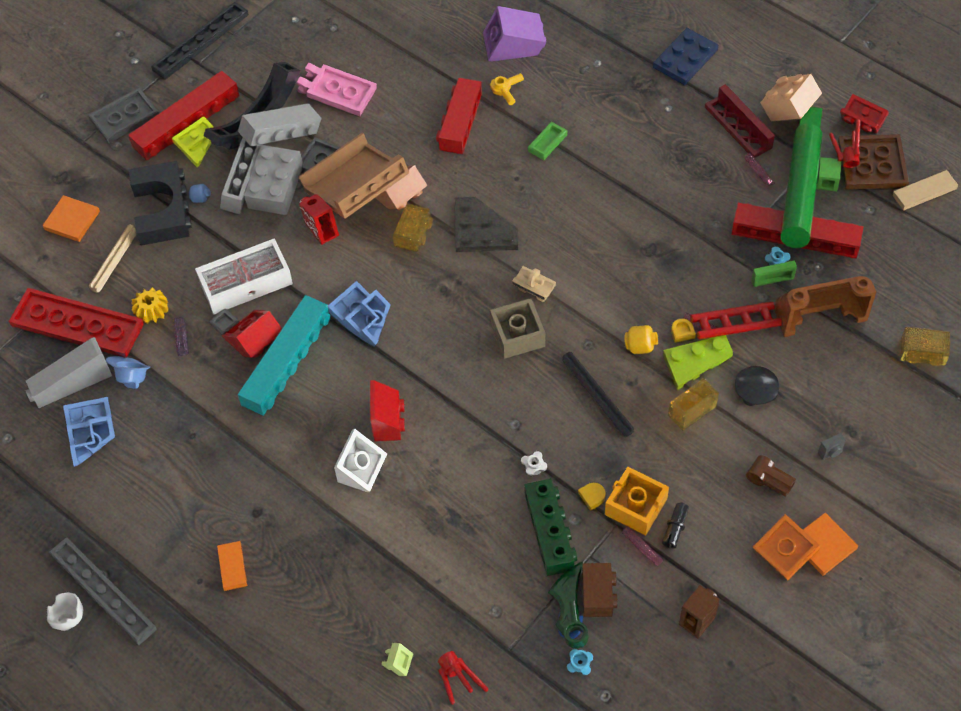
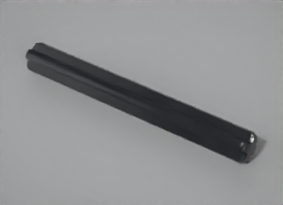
M572 352L564 354L562 361L625 437L631 435L634 432V427Z

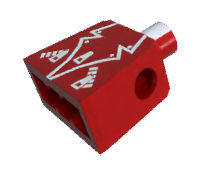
M318 194L311 197H303L299 205L304 221L320 244L323 245L338 237L339 232L332 208Z

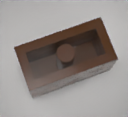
M583 563V616L612 617L613 608H617V594L612 592V586H616V572H612L611 563Z
M699 585L682 606L679 625L697 639L700 638L716 617L720 600L716 593L709 588L705 589Z

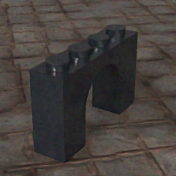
M172 161L129 169L130 185L134 197L161 193L173 198L171 204L159 213L134 217L136 235L140 245L190 237L189 228H192L190 216L186 214V212H190L188 200H184V196H187L186 185L182 184V180H185L183 168L179 169L178 162Z

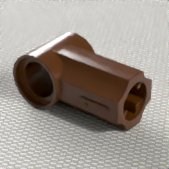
M762 455L756 458L746 473L747 479L758 486L765 485L785 497L789 494L796 481V478L776 468L771 459Z

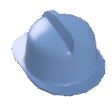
M112 356L106 358V362L114 367L116 380L128 388L137 389L139 383L145 379L146 370L150 368V366L128 357Z

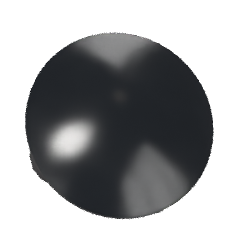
M750 366L741 370L736 376L735 389L746 405H761L777 398L779 381L776 375L769 369L761 366Z

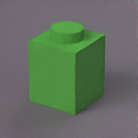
M820 157L816 189L837 192L840 181L841 161Z

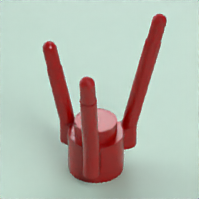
M857 119L855 131H852V147L844 148L842 153L833 133H829L838 161H843V166L846 168H853L860 164V120Z
M449 651L438 659V663L441 666L438 672L443 679L450 704L453 705L455 700L447 675L449 677L457 675L468 692H473V689L461 672L462 669L485 692L488 691L487 686L472 672L461 657H457L454 651Z

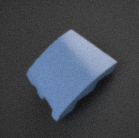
M356 281L328 305L329 313L353 334L370 345L375 346L379 341L378 339L391 304L377 290L369 294Z
M108 397L63 405L74 467L81 464L115 438Z

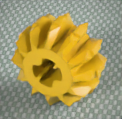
M153 287L149 291L143 288V293H136V298L132 299L133 314L143 319L147 324L151 320L157 323V319H164V313L168 312L167 298L161 290L155 291Z

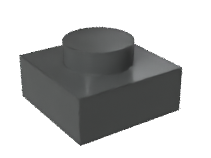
M839 433L821 442L818 454L823 460L830 456L831 458L838 456L843 451L846 439Z

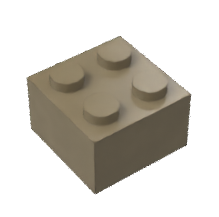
M531 298L490 310L491 326L504 359L545 347V330Z

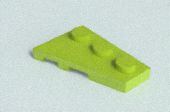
M726 335L663 350L664 359L677 390L681 389L685 383L690 380L694 381L700 377V374L708 369L715 368L733 355Z

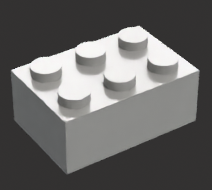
M266 145L260 146L244 193L248 209L282 215L288 214L302 166L304 165L300 151Z

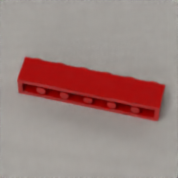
M223 71L219 72L130 133L128 136L132 147L146 161L156 156L160 151L172 145V138L203 116L208 119L223 107L235 101L240 96L237 83Z
M738 202L732 235L785 245L781 241L784 211ZM813 216L810 241L801 248L857 259L864 226Z

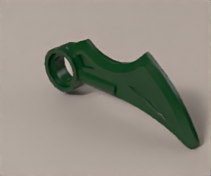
M579 562L567 570L548 592L560 605V616L555 624L564 636L566 644L571 648L577 649L585 646L589 639L586 625L579 620L577 601L578 582L583 562ZM575 630L583 633L579 639H572L570 634Z

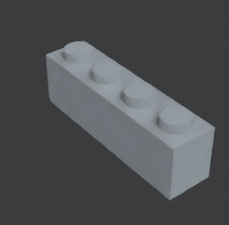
M310 104L242 115L238 132L250 146L317 134L321 117Z
M242 138L221 194L220 209L236 214L241 213L245 202L244 193L260 146L263 144L250 146Z

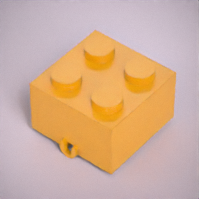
M627 467L620 480H616L613 485V491L606 501L605 515L646 536L667 501L669 487Z

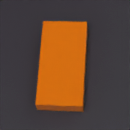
M237 541L218 545L224 591L248 586L241 542Z

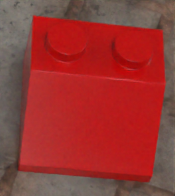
M253 310L222 335V337L243 357L256 358L263 353L265 346L271 345L282 328L270 311Z
M371 380L370 421L374 442L401 440V432H405V419L401 418V412H405L404 399H400L399 390Z

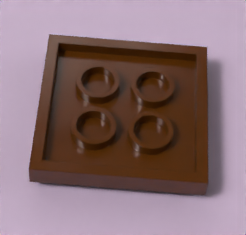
M900 134L860 135V164L853 168H846L843 166V161H841L845 189L903 188L909 185ZM839 136L838 145L841 153L844 148L852 147V136Z

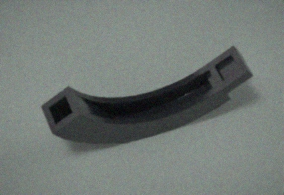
M287 62L274 63L266 84L251 106L230 123L205 129L204 137L211 140L212 144L223 146L228 150L239 147L243 138L238 132L242 115L282 108L294 88L300 70Z

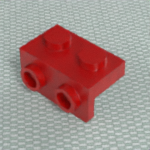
M852 94L845 108L840 110L842 120L846 123L853 125L859 119L860 128L863 131L877 134L889 111Z

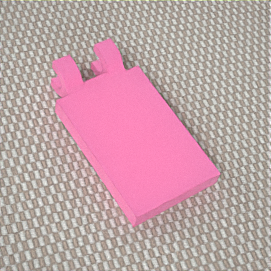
M308 63L305 71L308 72L306 74L307 79L299 77L297 85H299L297 92L307 93L308 98L357 116H361L377 89L376 83L324 64L322 68H318Z

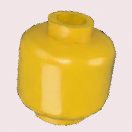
M649 325L633 326L625 333L626 349H630L633 354L651 353L654 345H658L657 332H653Z

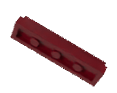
M726 84L719 87L718 97L705 103V108L753 159L773 148L775 135ZM720 103L725 109L724 111L716 110L713 106ZM725 117L734 118L737 123H728ZM737 130L747 131L749 137L739 135ZM750 143H757L761 148L754 151Z

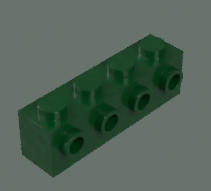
M551 478L524 484V495L546 576L565 573L574 567V562L578 561L575 547H570L569 541L572 540L569 526H564L563 520H566L563 506L559 507L557 501L560 499L558 487L553 486Z

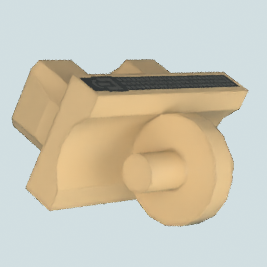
M522 266L518 275L512 280V285L518 287V290L524 293L528 292L544 302L556 286V282L541 275L540 270L536 268L531 270Z

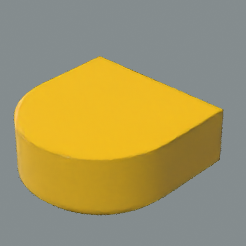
M677 319L673 322L671 334L674 343L696 338L693 324L689 320Z
M589 483L578 489V494L590 511L605 501V489L598 483Z

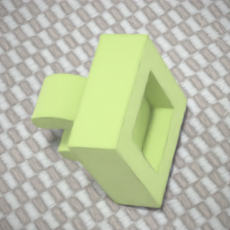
M392 643L391 649L385 651L389 655L387 662H382V665L388 670L395 672L398 676H407L413 653L400 643Z

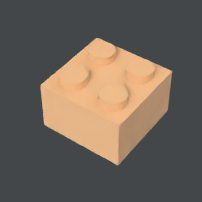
M811 74L783 76L776 81L774 87L766 93V96L760 103L771 121L801 119L822 92Z

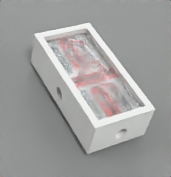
M275 238L195 268L200 285L213 314L293 284L290 270Z

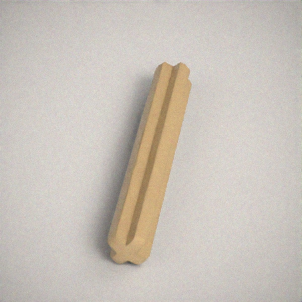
M127 225L89 284L91 291L96 293L101 291L135 238V226Z

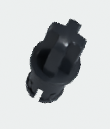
M683 502L676 504L671 520L667 521L668 528L662 544L668 548L670 544H672V549L677 547L681 531L685 529L684 522L689 506Z

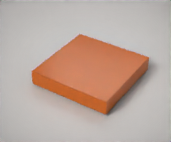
M63 195L43 224V228L48 232L80 242L100 210L96 206Z
M826 512L803 529L821 546L808 561L822 576L858 548V545Z
M786 514L753 546V549L787 581L821 548L813 538Z

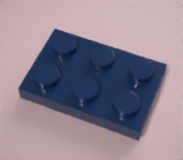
M686 28L653 62V68L686 85L717 52L719 45Z

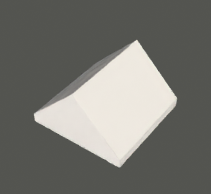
M352 429L334 467L337 482L370 492L387 453L356 429Z

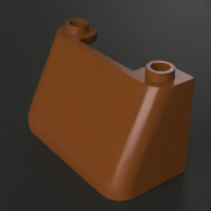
M864 276L796 288L776 299L774 311L777 318L782 320V326L780 327L784 337L795 335L796 325L802 324L803 321L801 315L839 307L843 316L851 314L856 317L857 323L865 322L868 320L876 290L872 281Z

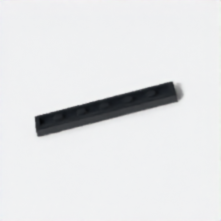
M233 2L151 66L152 71L166 80L249 15L248 10Z

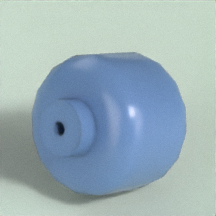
M197 184L190 187L189 198L192 202L203 203L206 202L207 197L211 196V191L205 184Z

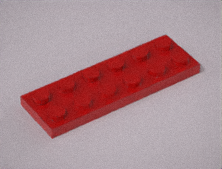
M27 288L8 321L12 327L77 345H82L95 337L102 352L127 358L144 325L143 319L31 288Z

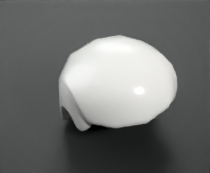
M74 593L58 594L55 597V603L47 607V621L52 628L66 631L80 622L83 615V606L80 599Z

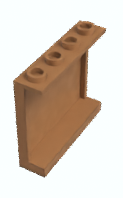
M361 133L300 175L299 179L305 193L310 196L318 194L332 208V211L346 219L409 174V171L401 155L398 154L391 158L368 144L364 133Z

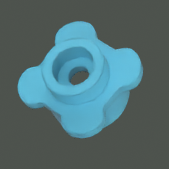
M773 247L772 252L765 256V261L769 265L785 263L790 260V254L784 253L779 247Z
M577 649L570 651L569 656L571 659L567 665L568 671L571 673L576 671L581 672L583 675H588L591 672L590 662L593 660L592 653Z

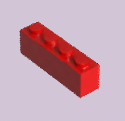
M458 78L457 84L452 87V99L447 102V114L442 117V129L437 132L436 142H439L440 151L463 154L482 96V82Z

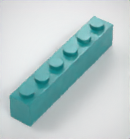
M307 295L304 296L238 393L241 406L263 416L268 409L273 407L276 396L284 390L286 381L290 375H294L298 363L306 357L310 345L318 339L322 327L328 324L330 320L328 304Z

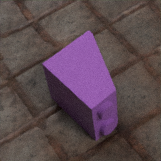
M497 6L483 31L488 61L536 56L546 45L543 23L541 22L540 15L537 13Z

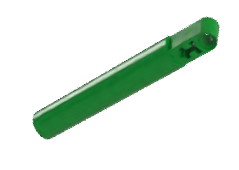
M811 106L799 120V127L795 130L781 229V241L791 248L804 247L810 241L822 143L820 126L823 108Z

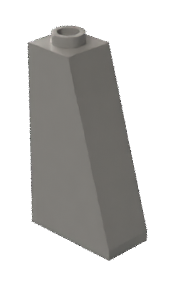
M95 337L26 380L29 389L25 391L30 402L35 401L38 408H41L107 379L112 374Z

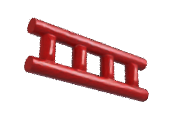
M773 301L690 315L691 323L699 322L702 328L701 331H697V338L699 340L782 326L781 318L773 319L769 311L775 309ZM761 312L764 320L752 322L749 314ZM740 315L744 324L732 325L729 317ZM720 319L723 327L711 329L708 320Z

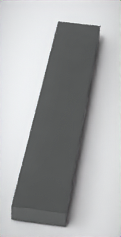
M67 537L49 551L50 556L138 645L143 643L157 630L156 626Z

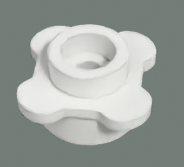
M536 451L533 455L521 458V463L525 465L526 473L530 476L538 475L547 469V463L543 461L541 452Z

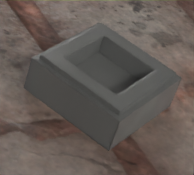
M224 309L213 317L209 323L216 331L224 335L239 323V320L227 309Z

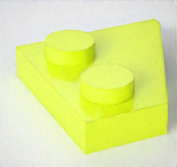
M204 116L172 138L173 143L196 167L200 166L211 145V140L204 137V132L207 128H213V125Z

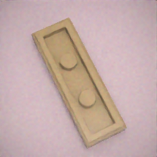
M946 170L893 192L892 196L904 211L956 190L958 184Z

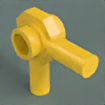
M519 73L508 79L498 76L491 81L490 89L494 94L503 96L509 105H513L515 99L509 90L511 85L524 80L523 75Z

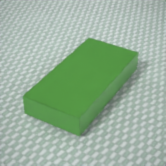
M550 122L528 146V152L545 160L567 136L568 131Z
M795 260L753 269L751 279L753 287L794 279L797 269Z

